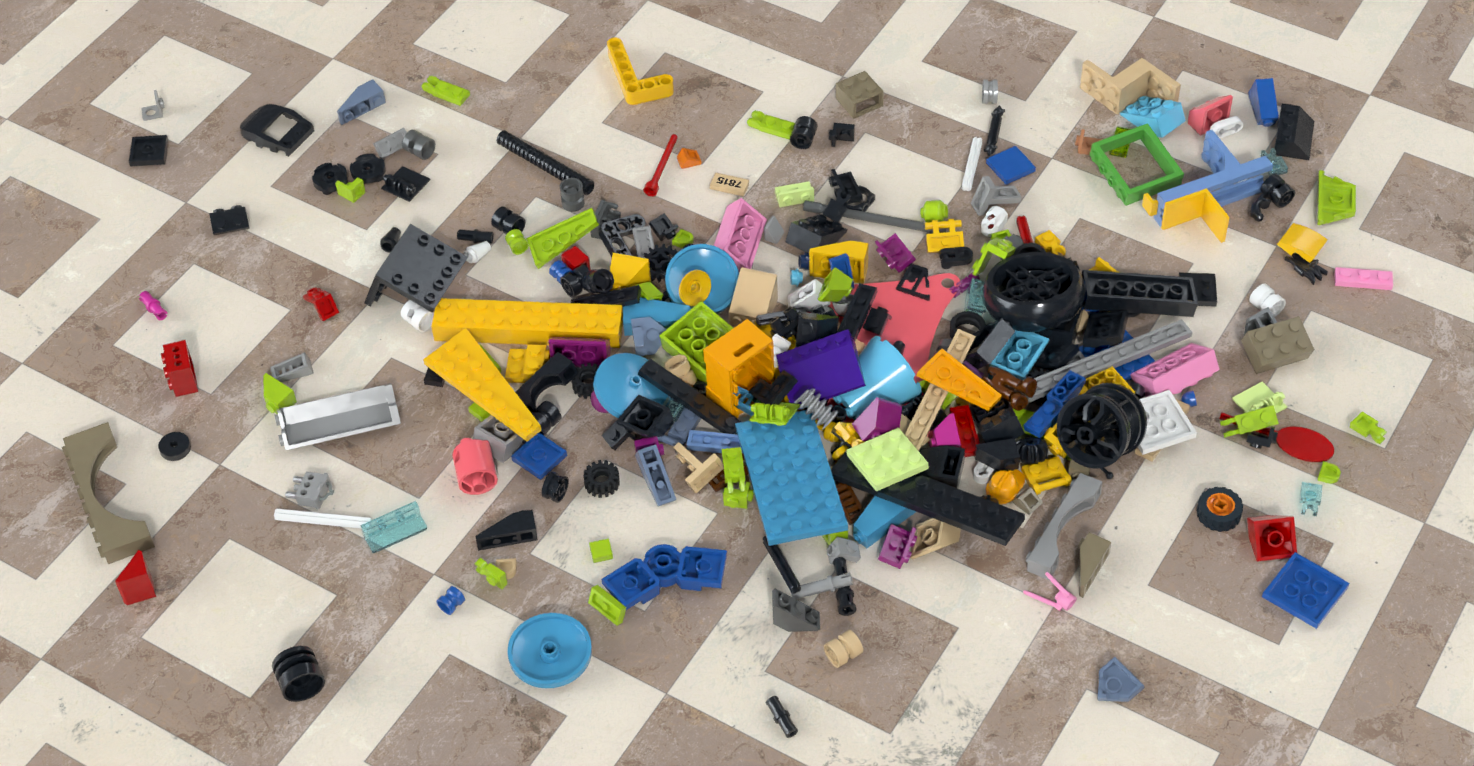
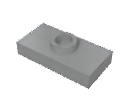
M405 128L373 143L382 159L402 149V141L407 133Z
M650 226L632 228L637 257L645 258L644 253L649 254V248L655 249Z

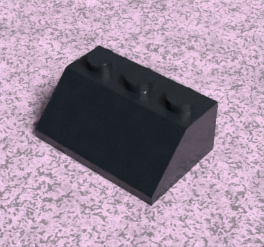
M1282 103L1273 155L1303 160L1310 159L1315 121L1300 106Z

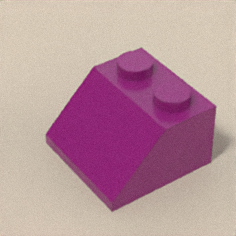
M876 397L852 423V426L864 442L896 428L900 429L902 406L898 403Z

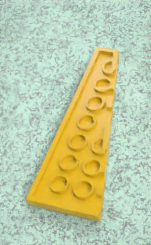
M466 328L423 359L427 367L528 442L541 431V425Z

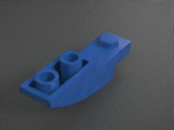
M1069 370L1047 394V401L1024 424V430L1041 438L1050 427L1053 428L1057 423L1061 409L1069 400L1079 395L1086 382V378Z

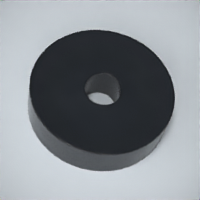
M171 432L161 438L158 449L164 459L178 461L189 454L191 444L188 436L184 433Z

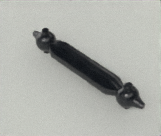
M1000 105L991 113L993 118L987 140L988 145L984 149L988 156H991L998 149L996 143L998 141L1002 116L1005 112V109H1002Z

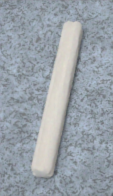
M278 508L274 513L275 520L361 529H370L372 524L370 517Z

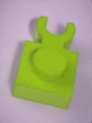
M479 558L474 563L478 566L476 571L481 575H485L489 584L500 589L507 585L506 573L491 563L487 564L482 558Z

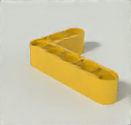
M613 37L607 41L608 57L628 104L636 105L673 95L674 86L671 75L663 74L637 80L622 40Z

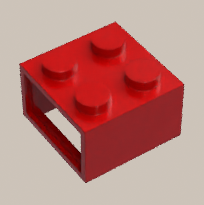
M186 340L164 344V353H161L163 364H166L163 367L165 378H169L167 379L169 389L174 391L176 397L198 392L194 364Z

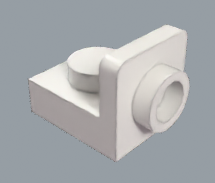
M775 334L772 340L774 345V367L777 368L776 355L788 351L791 342Z

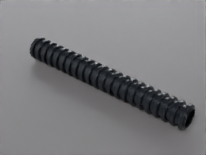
M506 130L498 134L497 144L558 178L560 181L567 178L579 179L583 185L584 195H589L593 191L594 181L577 173V171L565 166L551 156L544 154V152L532 147Z

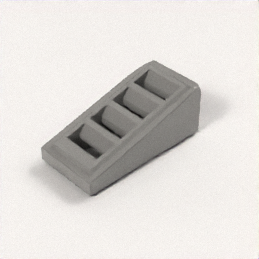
M305 352L270 367L272 377L280 382L314 373L311 360Z

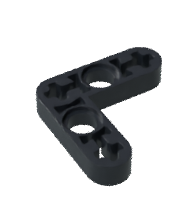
M638 214L604 222L599 228L598 234L611 257L613 253L632 256L622 237L633 234L632 228L644 227L646 222ZM618 224L623 225L626 230H621ZM612 243L618 244L620 249H615Z

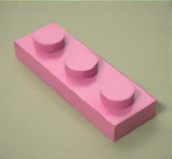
M1335 267V286L1392 290L1393 288L1392 271Z

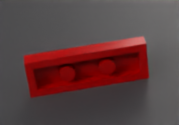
M969 405L950 407L949 414L954 413L961 444L960 448L965 449V457L974 456L975 446L980 443Z

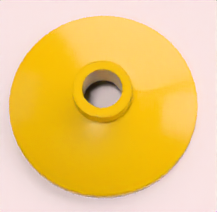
M693 270L683 277L679 286V296L683 303L689 306H696L699 302H704L707 299L711 290V280L708 274L702 270Z

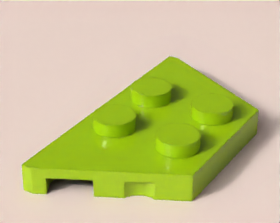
M1319 170L1317 225L1354 217L1356 212V185L1345 182L1336 176L1330 178L1324 175L1325 171Z

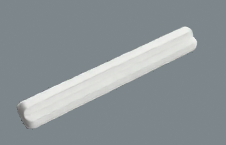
M973 138L962 182L963 191H970L972 188L982 146V138Z

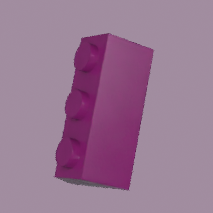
M552 337L549 339L551 358L559 352L570 359L575 367L581 368L582 364L587 366V363H591V366L597 364L598 368L611 354L610 339Z

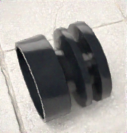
M308 646L290 647L278 654L272 662V669L281 692L288 701L300 702L310 699L318 694L325 685V678L315 654Z

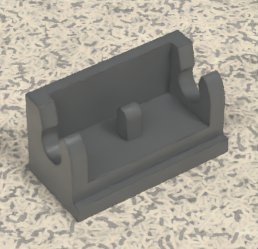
M605 200L600 201L595 212L599 226L590 231L592 238L601 239L598 234L601 225L604 222L621 217V212L611 209H618L617 204L605 202Z

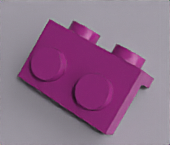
M896 233L882 244L878 240L875 241L878 246L876 251L882 258L884 256L887 257L885 262L891 270L895 268L900 273L916 260Z
M891 524L878 560L898 569L902 567L903 563H908L912 554L909 548H913L917 540V536L914 535L917 528L912 527L909 532Z

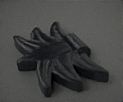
M1293 253L1292 257H1285V261L1291 263L1294 266V270L1302 277H1307L1313 285L1315 284V277L1321 281L1322 274H1328L1327 270L1317 265L1318 259L1312 260L1309 263L1296 253Z

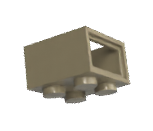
M863 71L836 83V99L855 119L883 106V90L866 71ZM870 98L876 102V104L856 112V104Z

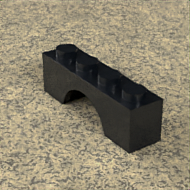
M557 352L515 393L531 413L536 412L537 398L545 389L555 385L566 386L578 374V371L570 359Z

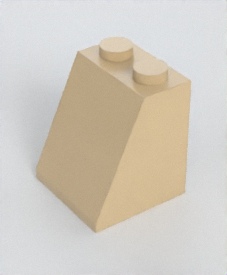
M741 267L729 309L730 325L738 326L746 319L754 324L758 315L773 313L778 300L776 274Z

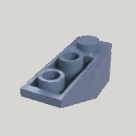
M373 79L358 86L337 110L341 125L386 103L384 91Z

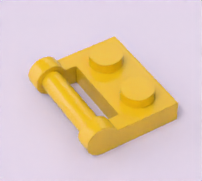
M1059 456L1046 459L1044 462H1038V464L1024 465L1021 468L1027 484L1037 495L1041 494L1042 491L1063 485L1065 487L1070 486L1072 482L1071 476L1067 473Z

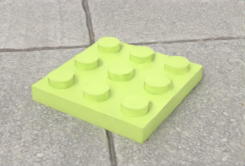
M899 428L847 449V456L875 491H879L929 469L928 462Z

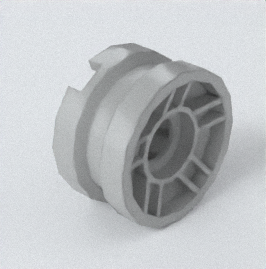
M997 79L992 81L983 80V104L988 102L997 104Z

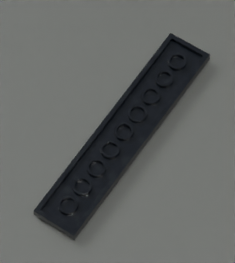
M847 451L831 469L835 481L1004 546L1008 544L1025 520L1024 513L920 474H915L879 491H875L849 459Z

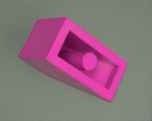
M954 413L949 414L935 428L933 437L929 439L930 447L948 445L960 448L961 444Z

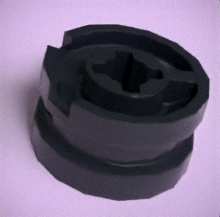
M550 472L542 486V497L546 499L551 498L553 502L559 503L567 492L568 477L564 475L559 476L556 472Z

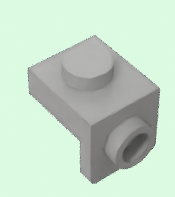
M836 537L827 548L830 564H833L834 559L838 557H844L846 560L856 563L861 558L857 541Z

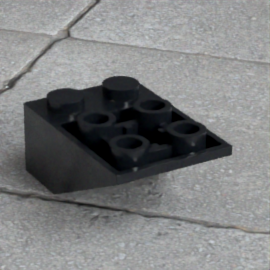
M818 214L817 216L791 222L785 243L809 253L810 248L835 244L848 229L842 227L841 223L831 222L827 220L826 216Z
M1002 397L989 411L975 404L969 407L972 418L985 443L1016 439L1025 434L1010 403Z
M948 445L920 449L919 452L928 462L929 469L918 474L958 489L964 466L965 449Z

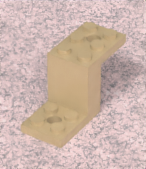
M1143 58L1114 77L1089 60L1083 62L1080 88L1117 115L1126 109L1128 105L1138 101V98L1146 95L1151 98L1173 100L1175 102L1179 100L1181 84Z

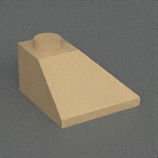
M934 518L916 525L915 528L917 529L914 535L917 536V540L913 548H911L912 554L910 558L913 560L959 542L961 529Z

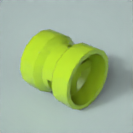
M519 229L511 230L505 236V240L510 246L512 253L519 255L528 249V242Z

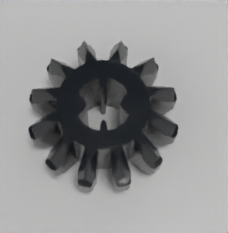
M1025 437V439H1019L1016 442L1020 454V462L1023 464H1038V462H1044L1048 458L1046 440Z

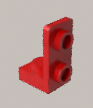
M315 287L309 289L307 294L303 295L304 300L314 304L322 321L339 313L331 293Z

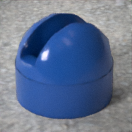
M1194 391L1186 392L1182 396V402L1190 405V407L1197 406Z

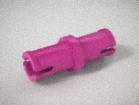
M143 291L139 295V300L144 303L147 311L153 313L158 320H164L167 317L166 314L168 313L162 308L159 300L154 299L148 291Z

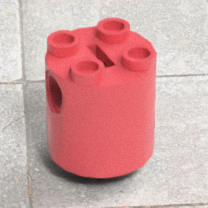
M463 438L452 453L459 488L464 493L470 495L486 493L492 490L498 481L490 443L487 440Z

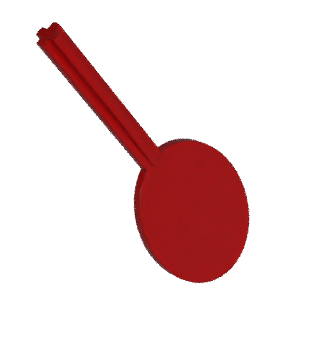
M1221 413L1219 419L1224 421L1234 418V416ZM1296 426L1274 431L1278 432L1276 439L1278 446L1292 457L1308 462H1323L1331 459L1334 455L1333 444L1316 431ZM1266 427L1256 430V432L1269 436L1270 428Z

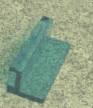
M416 501L360 525L363 537L372 553H377L427 530V525L421 517Z

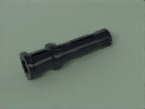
M844 557L835 558L833 561L835 575L839 576L848 573L846 559ZM850 586L838 588L836 592V599L839 601L838 612L843 616L852 615L857 610L856 605L853 603L854 591Z

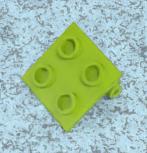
M781 402L779 405L772 404L770 406V404L755 403L751 405V412H754V415L750 418V421L758 422L759 424L786 425L801 404Z

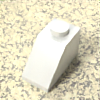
M816 279L788 295V307L791 306L795 309L804 308L807 312H813L812 309L819 305L828 306L831 302H820L817 300L823 284Z

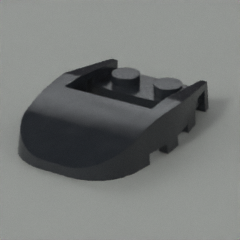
M274 104L259 107L240 125V133L243 138L249 142H255L259 148H270V151L275 153L279 150L284 151L288 157L314 132L312 123L297 112ZM281 114L285 115L288 119L297 121L279 141L263 133Z

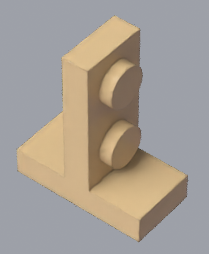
M679 442L673 447L677 452L675 457L682 464H688L687 468L691 474L685 481L695 493H698L724 469L723 463L715 453L704 463H701Z

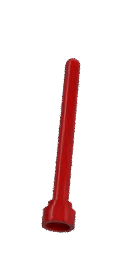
M676 134L671 135L652 180L648 181L644 186L643 191L648 196L654 197L657 195L659 190L658 181L678 139Z

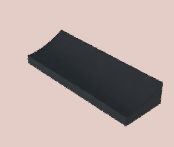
M1083 270L1081 274L1085 284V298L1083 302V309L1117 311L1127 309L1128 313L1194 317L1198 306L1192 277Z

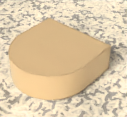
M516 558L496 559V567L506 573V579L513 578L517 572Z

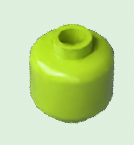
M941 200L926 201L920 210L921 218H924L925 222H931L932 220H938V222L945 221L948 218L947 204H944Z

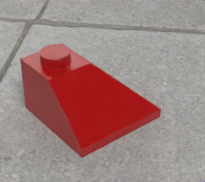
M1265 515L1247 518L1249 540L1257 562L1291 558L1295 552L1297 553L1294 516Z

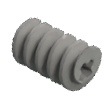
M807 389L794 403L802 402L800 409L807 407L805 414L813 413L811 420L813 421L818 418L819 420L816 425L824 424V429L836 417L838 411L830 412L832 405L830 404L825 407L827 400L819 401L821 394L819 393L814 396L813 394L816 389Z

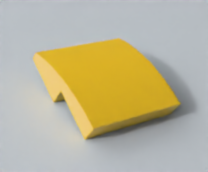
M1293 223L1277 245L1292 256L1296 252L1310 263L1328 239L1310 228Z

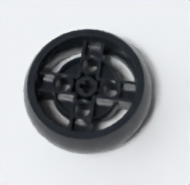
M1046 252L1021 253L1000 261L990 270L983 285V300L991 317L995 321L999 319L1006 320L1014 330L1022 332L1047 331L1068 323L1077 315L1085 298V284L1078 268L1068 259Z

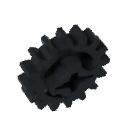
M662 244L660 248L658 245H655L654 250L649 248V254L644 253V257L649 259L651 281H654L656 278L658 283L661 282V279L665 280L666 270L671 257L673 258L678 253L677 249L673 250L671 245L667 248L665 244Z

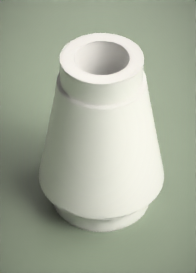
M487 241L467 247L464 251V255L468 257L467 262L477 263L491 250V246Z

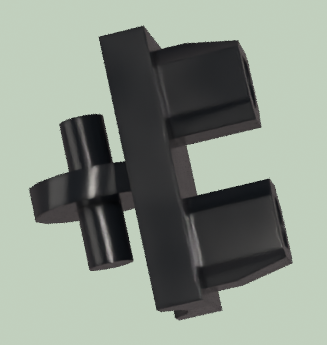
M790 306L783 311L787 320L782 322L779 317H774L769 321L772 336L778 334L786 340L790 337L796 340L800 313Z

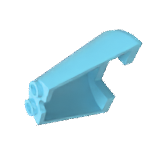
M880 336L871 338L859 354L866 386L833 397L837 404L842 403L846 407L847 416L850 419L853 418L854 421L876 397L903 405L914 400L916 397L920 398L922 396L920 383H915V373L908 362L887 340L880 341Z

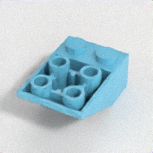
M1148 96L1138 98V101L1128 105L1126 109L1120 112L1122 117L1137 127L1148 123L1157 137L1163 138L1186 121L1181 102Z

